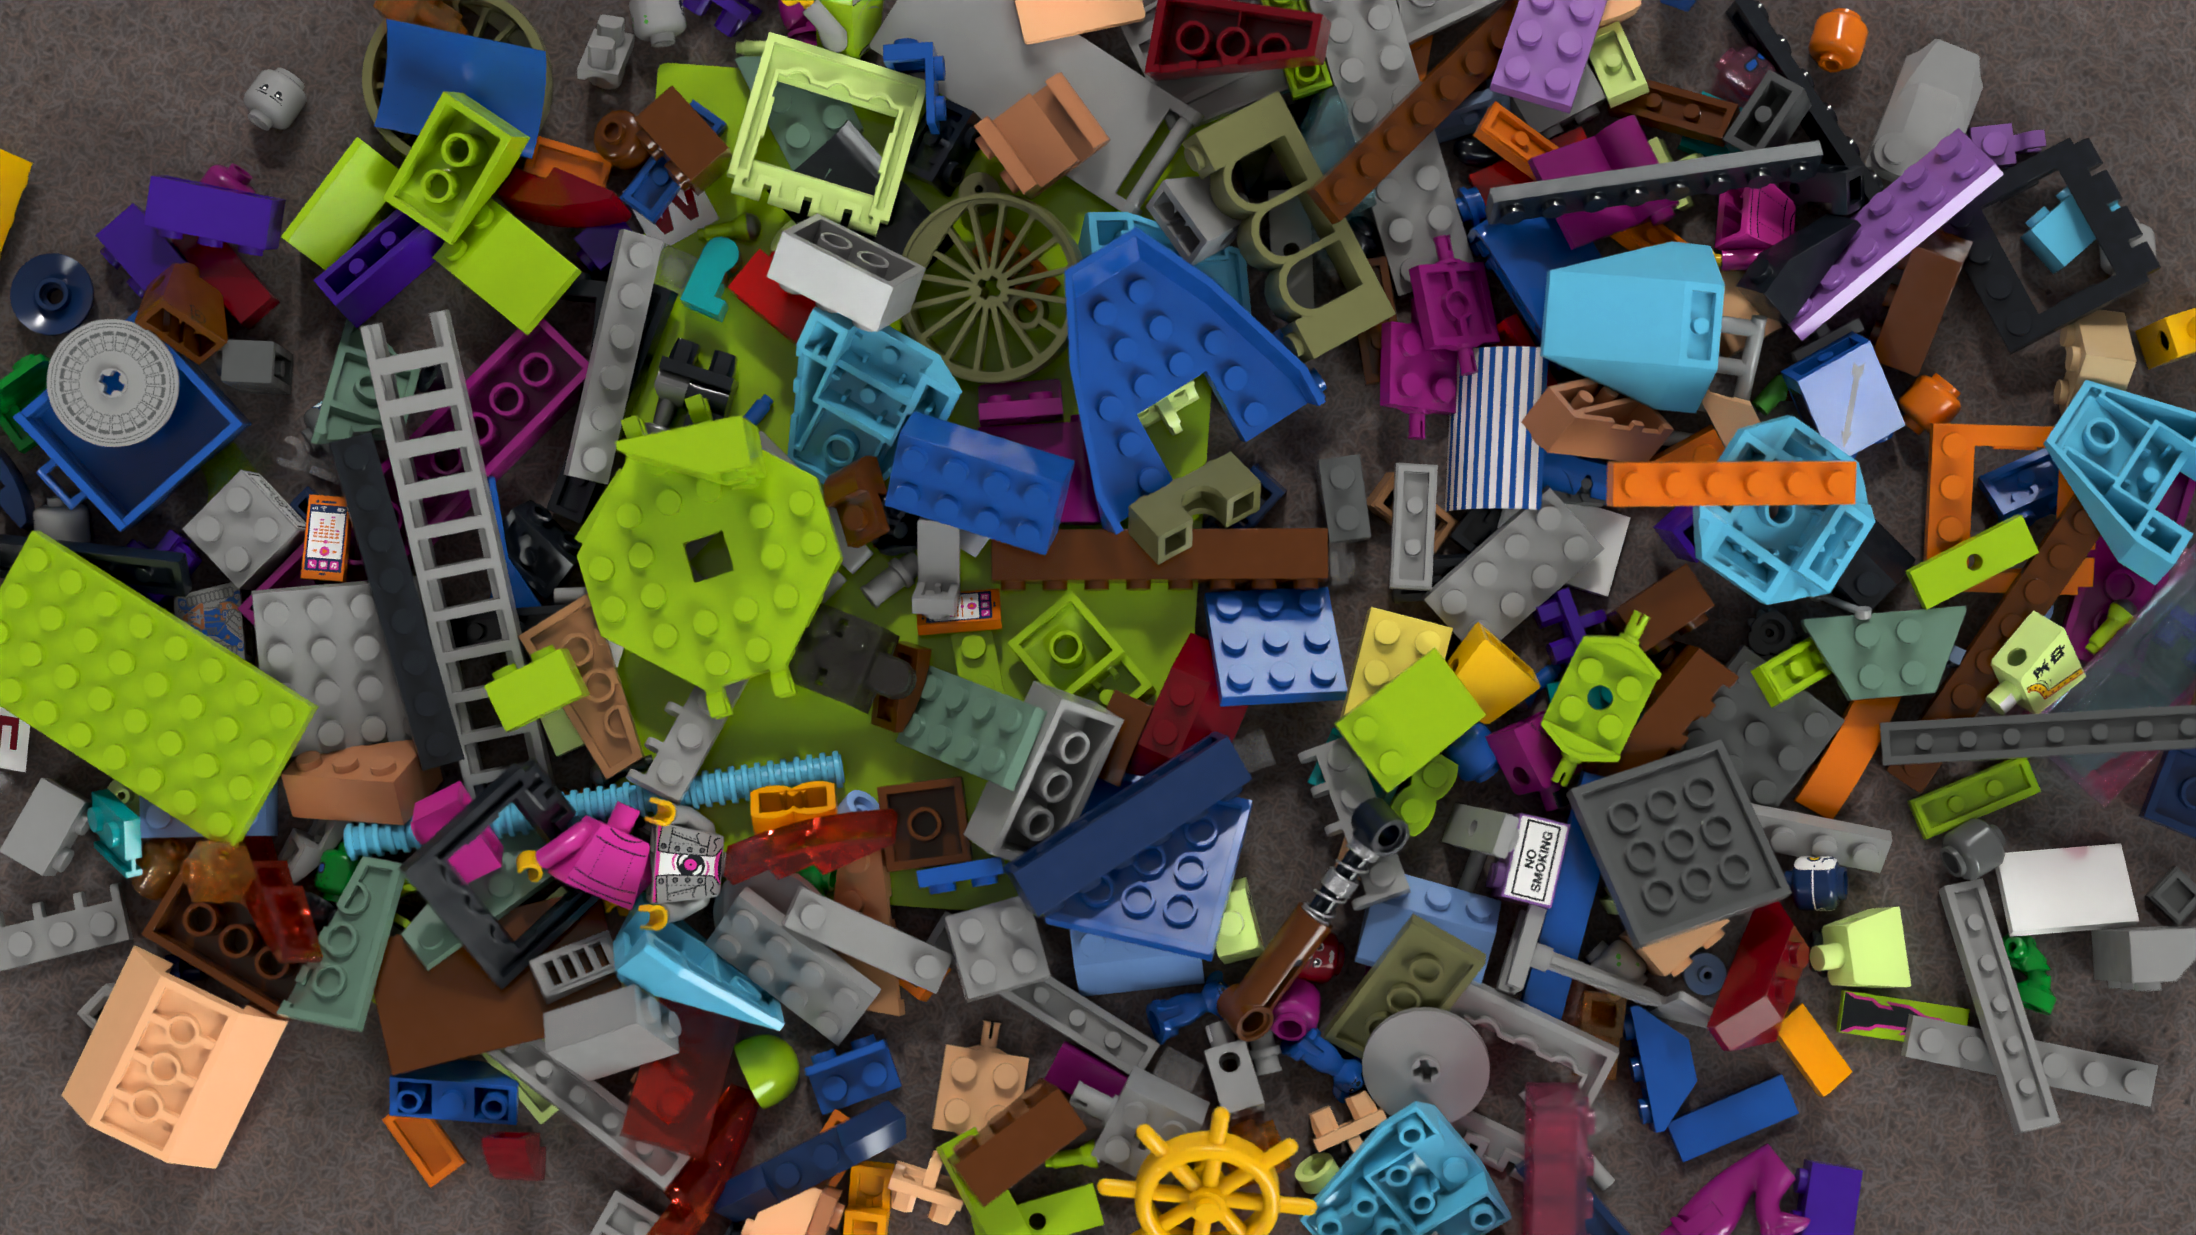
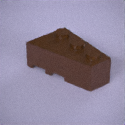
M1937 229L1899 261L1897 269L1903 270L1904 273L1899 285L1890 284L1882 304L1883 307L1889 308L1884 323L1876 321L1869 337L1872 345L1875 346L1874 351L1879 363L1918 377L1952 291L1958 281L1964 261L1973 244L1972 241Z
M1040 1078L1006 1109L992 1117L987 1125L975 1136L970 1135L960 1141L953 1148L954 1154L947 1160L975 1200L985 1207L1085 1132L1087 1128L1060 1089L1045 1079Z

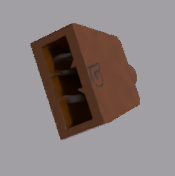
M173 263L147 286L135 318L137 325L151 331L163 342L198 365L227 343L223 295L218 289L200 278V271L197 266L191 263Z

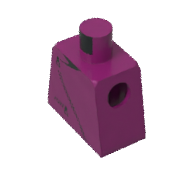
M1543 710L1485 737L1513 792L1517 795L1539 791L1545 810L1552 811L1566 806L1570 802L1564 786L1560 785L1565 772L1562 774L1559 783L1551 780L1563 756L1561 755L1562 750L1540 724L1546 710ZM1577 764L1573 775L1581 771V764Z

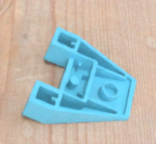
M2085 380L2043 444L2117 561L2156 585L2175 565L2193 536V533L2155 509L2179 472L2196 482V412Z

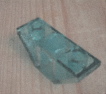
M1336 86L1328 88L1313 97L1299 129L1323 175L1359 141L1356 136H1353L1347 119L1349 115L1347 104L1344 98H1340ZM1374 188L1350 213L1355 215L1377 205L1375 200L1376 189Z

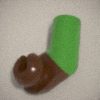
M1782 374L1775 376L1751 402L1765 416L1780 401H1793Z

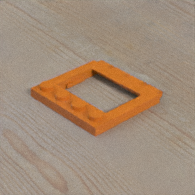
M1930 423L1923 561L1970 538L1975 446H1993L1992 449L2037 450V447L2045 448L2043 443L2055 426ZM2060 470L2058 476L2056 519L2074 495L2072 488ZM1968 557L1967 562H1966L1968 568H1969V557ZM2085 557L2060 595H2078V587H2093L2094 557ZM2008 568L1963 592L2006 593L2022 568Z

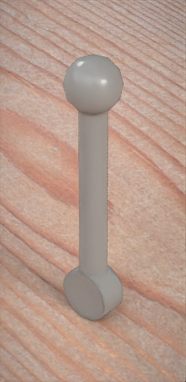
M1829 594L1809 596L1814 602L1824 601L1854 613L1856 619L1866 620L1872 617V609L1868 606H1856Z

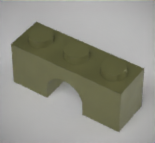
M1229 452L1216 460L1206 462L1199 469L1183 477L1172 480L1168 485L1148 496L1145 495L1138 498L1129 505L1128 534L1159 565L1192 547V515H1211L1227 528L1259 511L1261 481L1232 452Z

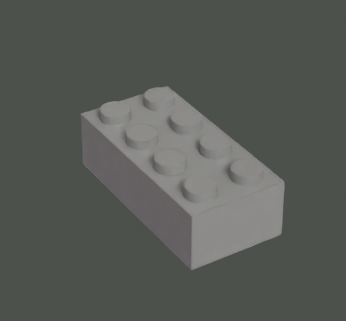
M1033 681L1024 702L1047 711V714L1016 786L1011 791L988 781L963 834L989 854L1011 861L1080 817L1124 721L1094 701L1037 681Z

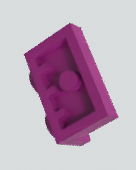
M1059 379L983 384L978 387V411L981 427L1064 421L1061 381Z

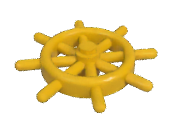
M1218 1107L1214 1110L1210 1131L1186 1133L1166 1142L1151 1126L1141 1124L1136 1129V1136L1151 1153L1140 1166L1136 1180L1101 1179L1097 1184V1190L1104 1196L1135 1199V1211L1141 1228L1130 1235H1268L1273 1229L1279 1213L1310 1216L1317 1211V1204L1312 1199L1280 1196L1279 1178L1274 1166L1297 1152V1142L1294 1139L1288 1138L1263 1152L1246 1139L1227 1133L1230 1114L1224 1107ZM1194 1161V1170L1187 1163ZM1223 1161L1236 1165L1239 1168L1225 1176L1221 1171V1164ZM1168 1172H1171L1184 1186L1158 1184V1182ZM1255 1179L1262 1194L1235 1190ZM1154 1201L1180 1204L1161 1214ZM1230 1208L1255 1211L1245 1221H1242ZM1190 1217L1195 1219L1193 1231L1177 1226ZM1219 1221L1226 1230L1210 1232L1211 1223Z

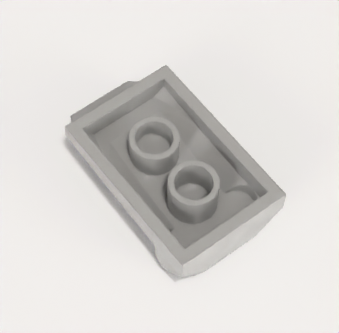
M1934 39L1921 50L1905 57L1864 160L1868 170L1875 172L1880 178L1894 182L1908 167L1916 164L1934 149L1943 138L1952 134L1956 129L1959 128L1966 134L1983 89L1980 75V57L1978 54L1940 39Z

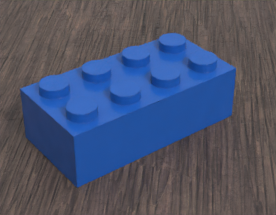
M913 411L899 433L885 506L1046 556L1058 533L1075 461Z

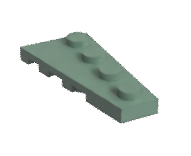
M530 830L528 835H523L521 831L517 832L515 837H510L508 833L504 834L503 838L499 839L504 847L502 866L468 883L497 920H500L556 879L548 874L549 869L543 868L542 879L536 883L528 880L529 868L525 869L522 873H517L516 859L521 852L526 850L537 851L546 845L535 830ZM428 904L401 933L403 941L427 971L462 947L460 942Z
M366 856L362 857L336 904L338 909L329 926H324L316 940L319 943L307 966L303 964L294 980L297 982L288 1000H283L276 1014L286 1018L363 1032L405 876L398 869L403 863Z

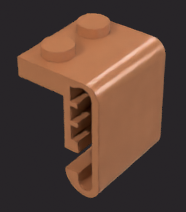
M1062 72L1047 79L1045 87L1033 96L1030 93L994 120L986 116L974 125L980 134L975 139V142L989 160L995 156L1005 168L999 174L1014 194L1021 190L1029 199H1033L1043 193L1111 140Z

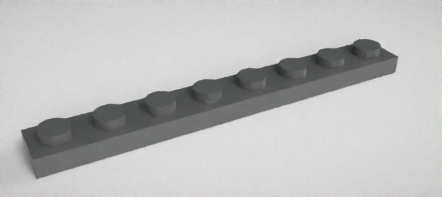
M2196 705L1887 722L1879 724L1882 766L2196 749Z

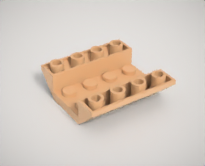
M135 945L61 1096L88 1126L166 1163L216 1169L289 1021H284L252 1001L242 1009L169 974L174 965L173 963Z

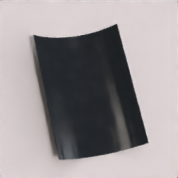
M848 121L794 171L874 196L880 177L878 170L882 157L855 126ZM901 179L888 225L880 223L876 237L855 230L852 231L902 255L915 230L932 213ZM803 200L800 213L786 209L783 210L798 224L809 218L807 215L811 202ZM843 212L840 225L848 228L851 214ZM948 234L937 249L944 254L955 244ZM933 256L926 270L931 265H933L938 260V258Z

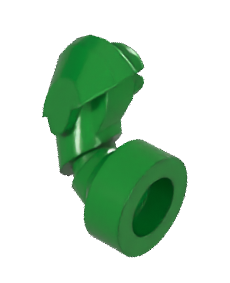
M2008 933L2002 940L2011 968L2028 976L2027 980L2016 983L2024 1008L2043 1015H2051L2057 999L2051 990V976H2048L2046 971L2051 970L2047 965V959L2037 948L2033 937L2030 935L2010 937Z

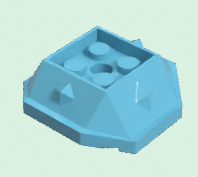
M1786 415L1739 428L1718 461L1856 460L1796 417ZM1857 462L1855 504L1778 505V513L1773 519L1769 516L1770 505L1693 506L1695 557L1762 604L1770 605L1808 596L1814 597L1830 594L1875 524L1871 505L1867 501L1865 483L1859 462Z

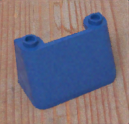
M1539 217L1525 219L1512 225L1503 223L1489 225L1486 219L1473 227L1467 236L1469 247L1475 257L1479 255L1489 257L1485 263L1488 271L1493 269L1536 336L1534 343L1537 347L1541 346L1547 271L1602 258L1593 242L1571 250L1556 218L1547 219ZM1548 360V365L1554 378L1567 370V368Z

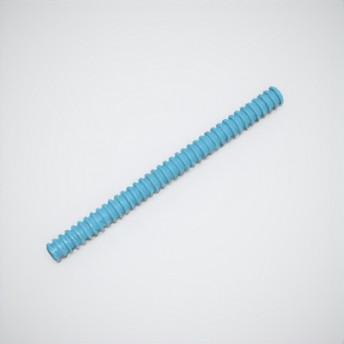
M832 751V756L819 753V758L806 755L805 760H800L797 756L793 757L792 762H787L785 758L780 759L778 764H774L770 760L767 761L765 766H761L759 762L754 763L752 768H748L747 764L741 765V769L735 770L734 766H730L728 771L722 772L721 768L715 769L714 773L711 774L708 773V770H703L701 775L695 776L680 805L693 806V809H700L701 804H706V807L709 808L713 807L714 802H719L720 806L726 805L727 800H732L733 804L739 803V799L745 798L746 802H749L750 792L771 785L793 788L805 782L827 781L836 784L837 788H842L843 783H845L842 757L838 751ZM623 782V787L618 788L616 784H610L609 789L597 786L596 791L584 788L583 793L571 790L570 795H565L564 792H561L575 809V816L583 818L587 815L604 823L608 822L617 801L641 811V817L648 816V812H653L656 815L658 810L657 804L649 802L651 797L666 800L638 785H630L629 782ZM512 802L499 813L500 817L490 825L498 839H502L504 834L507 833L510 837H515L517 832L521 831L523 835H528L530 830H534ZM413 816L405 825L377 823L368 825L367 823L359 822V826L355 827L353 823L346 824L343 835L347 856L351 861L358 860L360 855L372 857V854L376 853L378 857H381L387 851L391 855L398 854L400 849L404 853L411 852L413 847H416L418 850L423 845L417 841L412 832L410 823Z

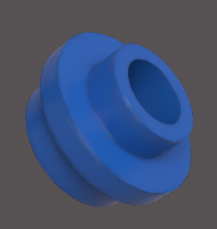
M1464 186L1458 188V198L1455 200L1462 223L1468 221L1472 227L1480 224L1481 219L1486 217L1484 200L1475 186L1466 189Z

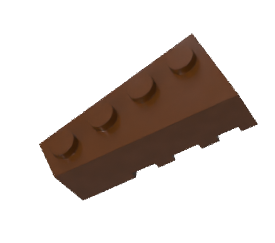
M1674 641L1672 645L1659 652L1654 661V665L1660 671L1661 676L1659 680L1657 679L1620 754L1619 762L1583 761V771L1608 777L1660 760L1665 754L1670 756L1677 750L1679 751L1689 739V729L1687 727L1692 721L1698 720L1701 716L1706 718L1716 706L1715 702L1712 701L1715 693L1723 684L1730 689L1739 679V676L1702 649Z

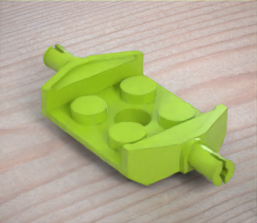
M1637 610L1633 611L1624 634L1620 632L1619 636L1585 635L1582 637L1540 722L1541 726L1562 750L1561 755L1563 758L1551 780L1559 783L1562 774L1565 772L1560 782V785L1568 787L1577 764H1581L1582 761L1619 762L1620 754L1657 679L1659 680L1661 676L1660 671L1639 647L1640 641L1638 640L1651 617L1643 614L1638 625H1636L1642 614ZM1595 686H1605L1612 692L1611 703L1604 709H1595L1588 703V693Z

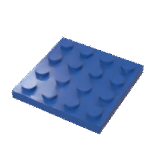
M1127 773L1120 788L1097 778L1080 817L1143 776ZM1234 797L1225 802L1219 800L1207 808V815L1192 824L1184 823L1172 831L1173 836L1165 843L1156 847L1149 845L1137 853V859L1131 865L1120 870L1112 869L1101 876V883L1092 890L1085 893L1078 891L1065 900L1066 905L1061 910L1052 915L1045 916L1046 924L1212 961L1223 914L1226 910L1253 808L1252 800Z

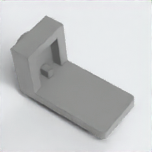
M920 517L917 522L918 583L912 596V614H923L929 619H942L948 615L955 614L960 599V529Z

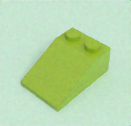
M443 91L383 199L447 243L454 244L510 174L530 137L466 94Z
M492 198L487 201L454 244H449L445 241L432 257L527 336L582 273L575 265Z
M742 415L615 441L616 449L636 462L726 486L731 485L732 490L754 487L757 485L756 479L767 477L758 427Z
M1433 648L1333 724L1383 791L1388 793L1484 718L1486 714L1437 649Z

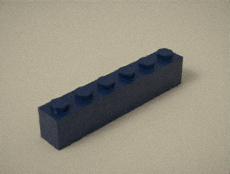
M1214 731L1003 866V869L1027 910L1037 917L1042 914L1044 916L1052 915L1061 910L1066 905L1065 900L1076 892L1085 893L1098 886L1102 881L1101 876L1114 868L1115 870H1120L1131 865L1137 859L1136 854L1149 845L1156 847L1168 841L1173 836L1172 831L1184 823L1192 824L1205 817L1208 813L1207 808L1219 800L1225 802L1238 796L1243 791L1242 786L1252 780L1229 737Z

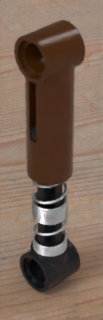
M1376 797L1367 799L1355 809L1351 819V825L1354 830L1352 832L1353 838L1349 840L1350 845L1346 844L1349 851L1341 861L1335 859L1338 866H1330L1329 871H1326L1327 874L1321 879L1323 886L1319 891L1314 889L1317 895L1311 903L1299 902L1242 981L1226 988L1217 1000L1216 1008L1218 1014L1242 1041L1251 1042L1258 1040L1270 1030L1274 1019L1273 1009L1333 929L1329 918L1336 917L1335 908L1337 905L1346 903L1347 899L1350 898L1349 896L1355 891V888L1359 886L1357 880L1359 875L1369 872L1367 864L1369 862H1376L1380 856L1386 857L1397 853L1406 844L1410 833L1408 824L1383 799Z

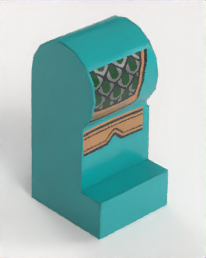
M721 236L707 242L680 298L684 307L721 323L729 309L721 297L729 279L739 272L743 262L741 253L734 241Z

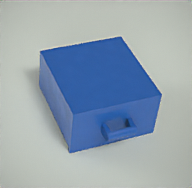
M138 310L130 315L126 321L135 323ZM166 343L165 345L172 353L179 373V396L175 409L165 425L144 441L129 446L106 447L92 444L77 437L63 425L55 414L47 389L13 417L51 458L36 472L46 485L70 510L76 508L88 497L120 532L137 526L252 424L198 364ZM117 371L113 376L105 375L102 382L108 385L106 392L110 395L114 390L122 391L125 384L119 381L121 374ZM57 465L81 490L74 497H71L51 476V471Z

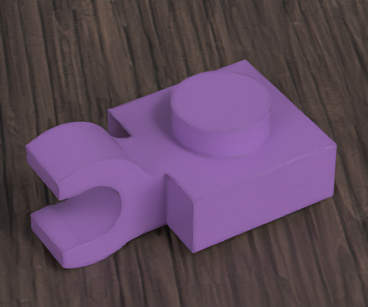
M2012 123L1972 127L1968 130V137L1999 168L2016 165V154L2040 152L2042 147H2046L2044 130H2034L2013 135Z

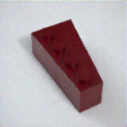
M1158 0L1144 73L1155 81L1324 65L1332 23L1320 13L1232 0Z

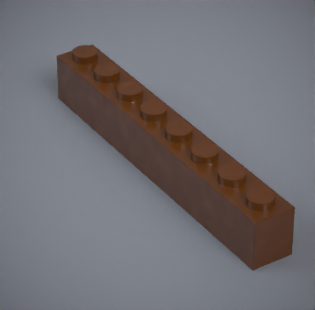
M1328 528L1193 529L1192 547L1159 565L1128 534V529H1123L1117 535L1105 529H1058V533L1046 556L991 539V580L993 584H1001V591H1025L1026 584H1042L1043 591H1066L1067 584H1084V590L1106 591L1109 590V583H1126V590L1130 591L1151 590V583H1168V590L1177 591L1193 590V583H1210V590H1234L1235 583H1252L1253 590L1277 589V582H1293V589L1314 590L1319 589L1318 582H1326L1328 579Z

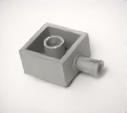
M1135 1065L1119 1096L1115 1094L1112 1098L1079 1081L1069 1101L1071 1106L1102 1121L1101 1126L1103 1127L1091 1155L1135 1177L1143 1161L1151 1153L1136 1136V1129L1139 1125L1148 1124L1166 1142L1179 1135L1198 1132L1210 1102ZM1168 1172L1158 1184L1171 1185L1175 1176Z

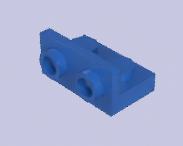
M2046 448L1983 474L1978 478V486L1998 515V523L2019 514L2023 516L2029 528L2036 520L2050 514L2056 515L2059 468Z
M874 1034L850 1042L852 1050L846 1053L836 1055L833 1048L810 1057L813 1065L805 1067L804 1071L806 1077L809 1076L822 1115L903 1086L886 1038L876 1041Z

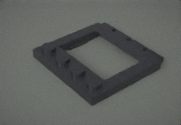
M2069 137L2002 172L2003 175L1941 226L1944 232L1973 242L1962 267L2010 355L2150 284L2148 275L2161 268L2147 241L2131 248L2129 243L2143 236V233L2128 206L2120 207L2111 212L2110 207L2122 201L2123 197L2109 172L2103 170L2091 176L2090 172L2100 167L2103 162L2090 138H2085L2073 144ZM2059 170L2116 275L2098 284H2093L2038 314L1982 210L1998 201L2001 203L2039 184L2038 180Z
M531 759L522 766L513 763L398 867L400 872L490 980L501 990L529 965L530 960L537 958L600 899L598 896L573 887L514 941L448 861L463 845H469L500 817L499 813L511 802L514 803L546 844L582 820L580 816H575V809L557 786L551 787L553 781L536 759Z

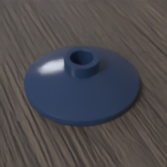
M58 253L42 254L27 261L16 273L10 289L11 306L18 320L28 329L47 336L62 335L76 329L89 315L94 302L93 282L87 270L73 258ZM55 290H61L63 293V299L58 304H52L50 296Z

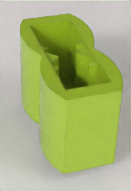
M1440 753L1407 778V787L1397 792L1390 803V807L1408 824L1410 830L1409 837L1417 836L1429 825L1435 813L1436 801L1449 792L1457 778L1458 765Z

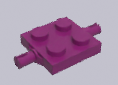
M1440 235L1433 238L1438 262L1417 265L1409 269V275L1424 349H1448L1457 352L1461 370L1460 374L1461 376H1468L1479 372L1473 349L1476 347L1492 346L1500 342L1484 262L1467 263L1454 258L1450 239L1451 235Z
M1414 298L1411 299V323L1394 321L1382 323L1380 406L1397 408L1403 413L1408 414V439L1424 440L1426 439L1425 415L1433 413L1447 416L1456 413L1458 356L1457 352L1448 349H1424Z

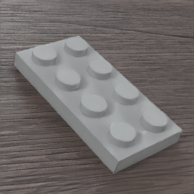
M1547 485L1542 489V506L1540 510L1520 509L1471 552L1466 559L1436 583L1431 591H1427L1422 598L1448 627L1453 628L1452 631L1461 641L1464 640L1477 622L1481 623L1501 641L1534 612L1536 607L1543 604L1602 552L1604 548Z
M746 886L705 945L839 1046L882 989L822 943L784 927L782 922L785 915Z

